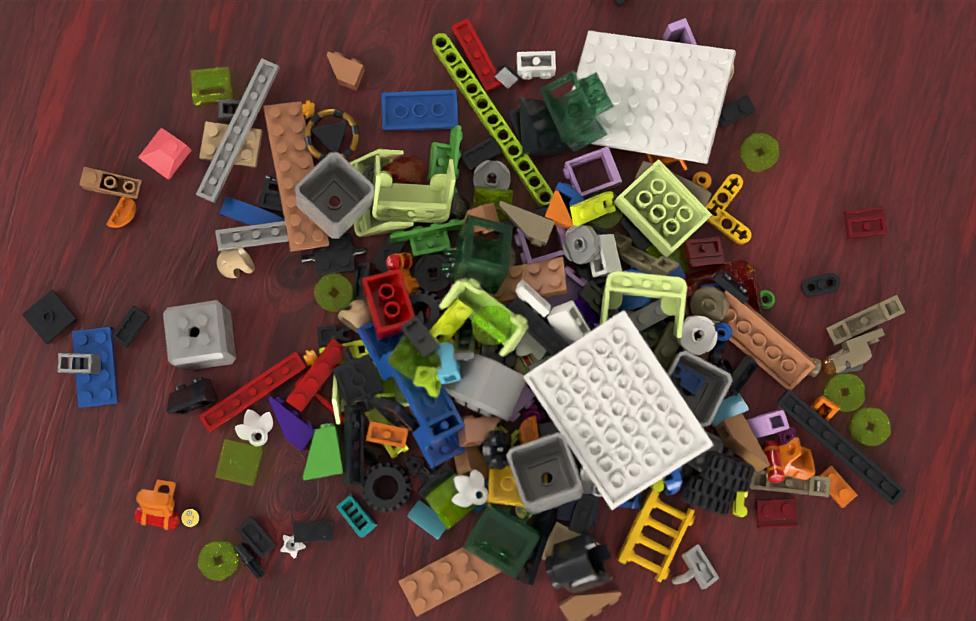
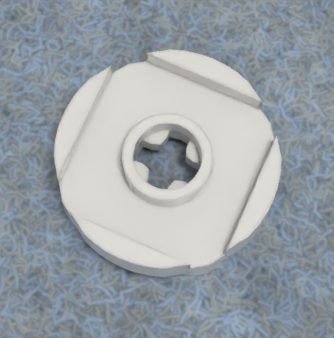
M704 316L687 317L683 321L682 336L677 339L678 344L685 351L694 355H702L705 352H709L717 341V331H715L713 322ZM699 330V334L702 336L695 340L694 333Z

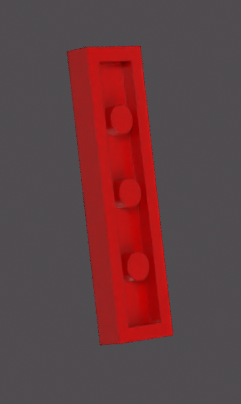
M468 18L451 26L456 39L485 92L487 93L503 85L495 77L496 69Z
M332 338L286 398V401L302 412L332 373V369L344 357L341 350L345 349L346 351V347Z

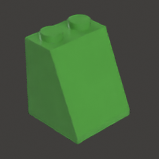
M334 423L320 425L321 429L315 430L303 475L304 480L343 473L344 448L340 426H335Z

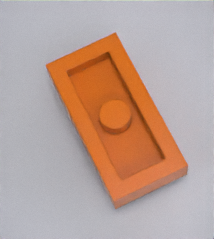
M370 421L366 441L405 448L409 430Z
M831 465L818 475L831 478L829 494L841 508H844L858 496Z

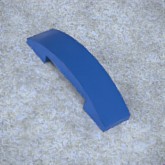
M227 196L219 212L220 215L250 226L284 221V218Z

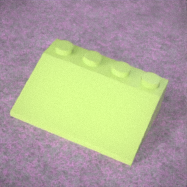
M659 159L613 202L666 257L712 216Z

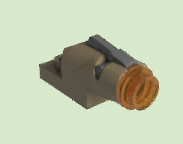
M876 329L841 342V350L826 356L821 361L824 372L827 375L862 370L863 363H866L872 357L868 344L879 342V337L885 335L883 329Z

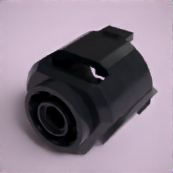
M585 533L554 544L552 555L547 556L545 559L548 577L557 590L565 588L571 593L582 592L612 580V576L606 573L604 561L612 558L607 543L597 545L594 533Z

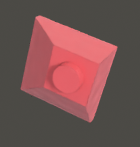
M160 128L138 158L169 180L192 150L175 136Z

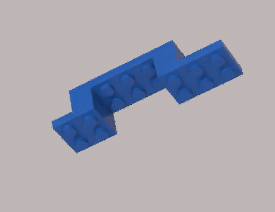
M373 322L359 327L357 332L383 380L395 378L421 427L412 434L430 467L433 468L464 452L465 448L459 446L457 432L465 427V424L443 384L441 385L438 397H430L424 386H415L413 383L419 366L433 367L429 358L424 359L412 342L407 344L402 333L378 340Z

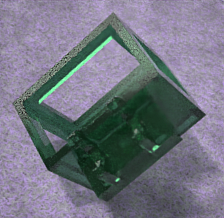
M573 70L539 89L561 138L573 152L608 135L599 115L614 106L597 72L586 78L579 79ZM570 80L576 89L556 99L551 90Z
M468 214L457 235L456 248L443 249L444 255L451 254L454 256L453 258H447V263L450 264H441L442 271H452V273H445V278L451 280V283L454 285L457 280L473 278L480 283L479 287L484 291L496 295L508 275L513 226ZM474 225L501 232L496 241L473 236Z
M489 503L464 544L463 549L516 579L540 538L541 532L526 524L531 513L527 512L521 521L509 513L513 505H508L507 509L503 510L495 504Z

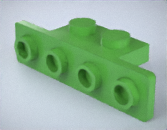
M457 125L451 129L449 145L437 142L432 143L428 174L429 181L436 174H447L449 159H453L455 179L458 178L459 169L457 165L461 157L459 146L463 137L461 126ZM455 185L452 200H454L457 194V187Z
M453 219L445 224L438 222L426 228L418 226L406 232L398 230L390 235V242L393 244L409 240L413 258L450 251L451 246L447 232L461 230L464 220Z

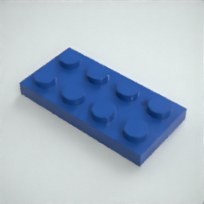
M457 90L381 93L383 132L452 129L458 125Z
M113 327L72 331L74 354L101 355L99 374L75 373L78 408L119 403L114 339L111 337Z

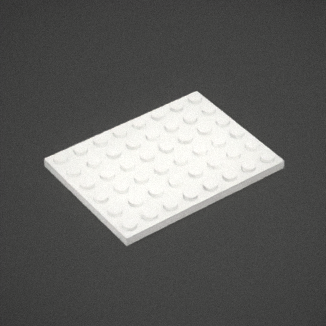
M588 31L562 126L565 140L707 164L736 55L735 50Z
M624 310L523 376L560 433L565 436L568 445L611 509L616 508L713 446V443Z

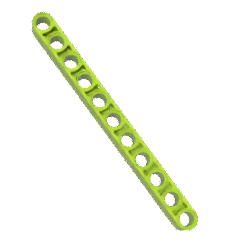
M443 33L436 34L432 42L434 52L487 131L494 137L502 153L537 205L541 208L548 207L553 196L552 190L529 156L522 154L521 144L448 36ZM443 41L446 43V45L444 47H438L437 43ZM455 57L456 61L450 63L447 61V58ZM459 72H465L467 74L464 78H459L457 76ZM470 87H475L477 91L475 93H469L467 89ZM480 102H484L488 106L484 109H480L477 105ZM494 117L498 120V122L496 124H490L488 122V119ZM500 133H506L508 135V138L505 140H501L500 138H498V135ZM511 148H516L519 153L517 155H510L508 151ZM525 163L529 166V169L522 171L519 169V165ZM537 179L540 184L537 187H533L529 181ZM546 194L550 197V201L542 202L540 196Z

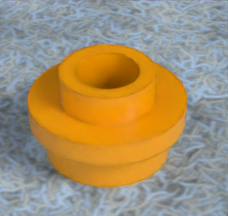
M309 100L306 101V104H302V115H305L307 120L314 116L315 107L314 103H310Z
M701 171L693 176L692 182L706 190L711 185V177L708 173ZM699 178H704L705 183H700Z
M306 350V355L303 356L307 366H312L317 359V355L314 350Z

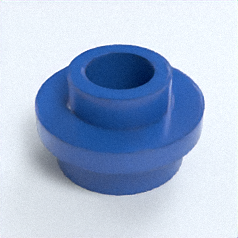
M719 322L714 326L715 331H717V340L726 341L731 337L732 328L729 324ZM719 330H724L725 334H720Z

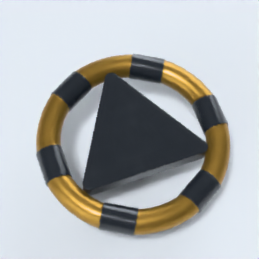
M327 109L317 113L310 119L305 129L304 139L308 151L319 161H322L327 156L318 152L314 147L311 136L313 132L331 152L339 153L347 125L349 124L353 136L350 147L340 154L343 158L348 159L355 152L359 144L360 133L357 123L349 114L341 110ZM328 116H335L345 120L314 128L322 118Z

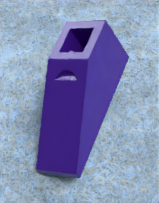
M270 396L268 399L285 438L299 450L304 451L313 440L316 425L309 420L306 422L300 418L301 414L294 408L288 409L285 406L286 402L279 396L276 398Z

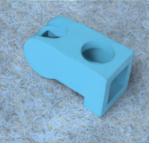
M449 342L440 344L441 348L437 350L442 362V369L437 370L439 380L442 384L461 380L459 361L454 360L453 345Z

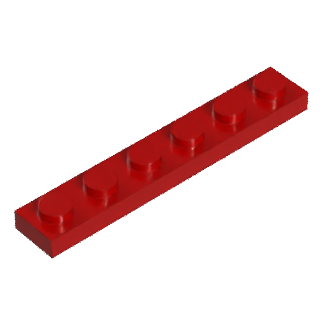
M294 352L199 415V418L208 432H212L307 369V366L298 352Z

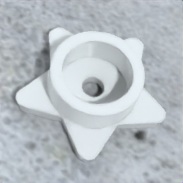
M283 535L284 546L281 548V552H288L293 558H296L298 550L304 549L306 546L303 543H294V536Z

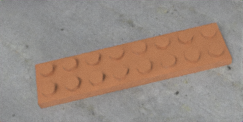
M301 101L263 106L290 252L329 246L328 235L296 206V185L314 169L312 154L308 151L304 139L306 124L304 115H302Z

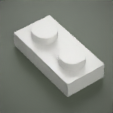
M522 279L516 287L517 296L522 301H527L536 314H541L543 317L547 316L550 313L551 305Z

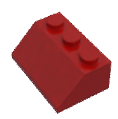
M401 269L362 278L363 291L378 340L403 332L400 327L415 317Z

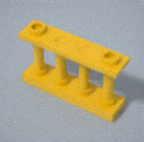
M650 489L616 559L623 564H626L627 561H633L657 573L655 579L661 582L669 574L670 569L668 566L688 525L691 526L694 522L695 515L693 514L695 511L688 508L687 512L684 513L661 501L658 497L659 493ZM657 507L681 519L682 522L678 530L651 518L652 516L649 514L652 508ZM644 525H649L673 537L674 539L670 547L667 548L643 536L641 531ZM635 543H641L665 555L661 566L635 554V551H633Z

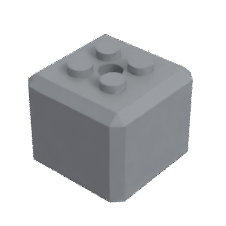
M338 152L328 154L296 185V206L331 238H340L373 203L374 185ZM335 198L340 201V204L337 207H332L329 201Z
M217 300L169 307L164 311L168 362L183 371L233 364L237 359L231 312ZM199 328V335L192 338L190 336L191 329Z
M687 351L675 354L665 373L701 427L711 424L732 383L731 375ZM677 363L682 364L686 372L691 368L706 379V382L695 396L692 394L685 396L682 392V387L678 385L681 379L671 377L672 372L675 374L680 373V369L676 367Z
M476 353L474 359L467 361L458 360L461 380L443 384L448 395L455 398L454 402L463 406L467 403L466 407L476 412L481 409L479 413L488 417L491 414L505 420L511 417L526 383L524 375Z
M555 433L509 450L507 458L527 512L534 515L581 498L583 494L582 483L564 435ZM544 474H551L553 480L545 484L542 482V476Z

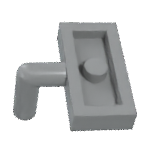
M698 544L681 555L690 570L683 575L673 577L672 582L677 585L688 582L695 577L701 589H706L717 581L719 577Z

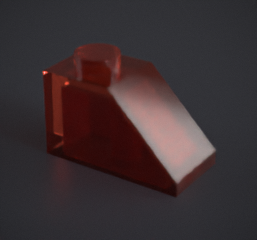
M411 155L410 157H400L382 167L381 171L389 172L392 177L405 184L421 185L427 165L421 162V158Z

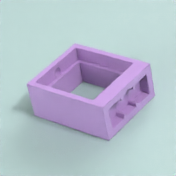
M608 146L565 162V168L563 169L566 179H570L573 190L581 194L583 198L619 186L622 182ZM601 158L611 182L581 192L572 168Z
M554 225L562 250L531 259L525 237L517 229V235H514L517 246L522 248L523 253H520L523 264L565 257L563 241L566 240V230Z

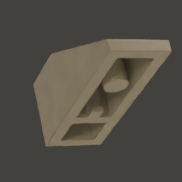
M500 201L499 209L528 240H531V244L538 247L546 246L555 221Z

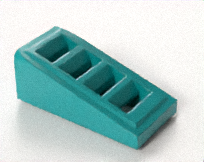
M352 494L336 506L359 537H365L377 526L376 522ZM351 503L354 504L349 510H344ZM356 509H358V512L352 517H350V514H352ZM362 515L363 518L356 524L355 521ZM368 522L366 526H364L362 529L360 528L363 524Z

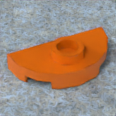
M121 197L106 225L118 228L128 224L136 212V203L133 198Z
M536 415L526 418L521 423L519 428L521 445L540 439Z

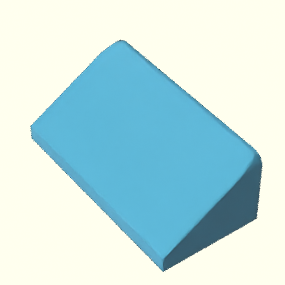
M739 393L737 396L732 395L722 400L711 422L712 427L717 426L727 418L749 410Z
M418 500L407 515L408 518L437 540L450 524L421 500Z

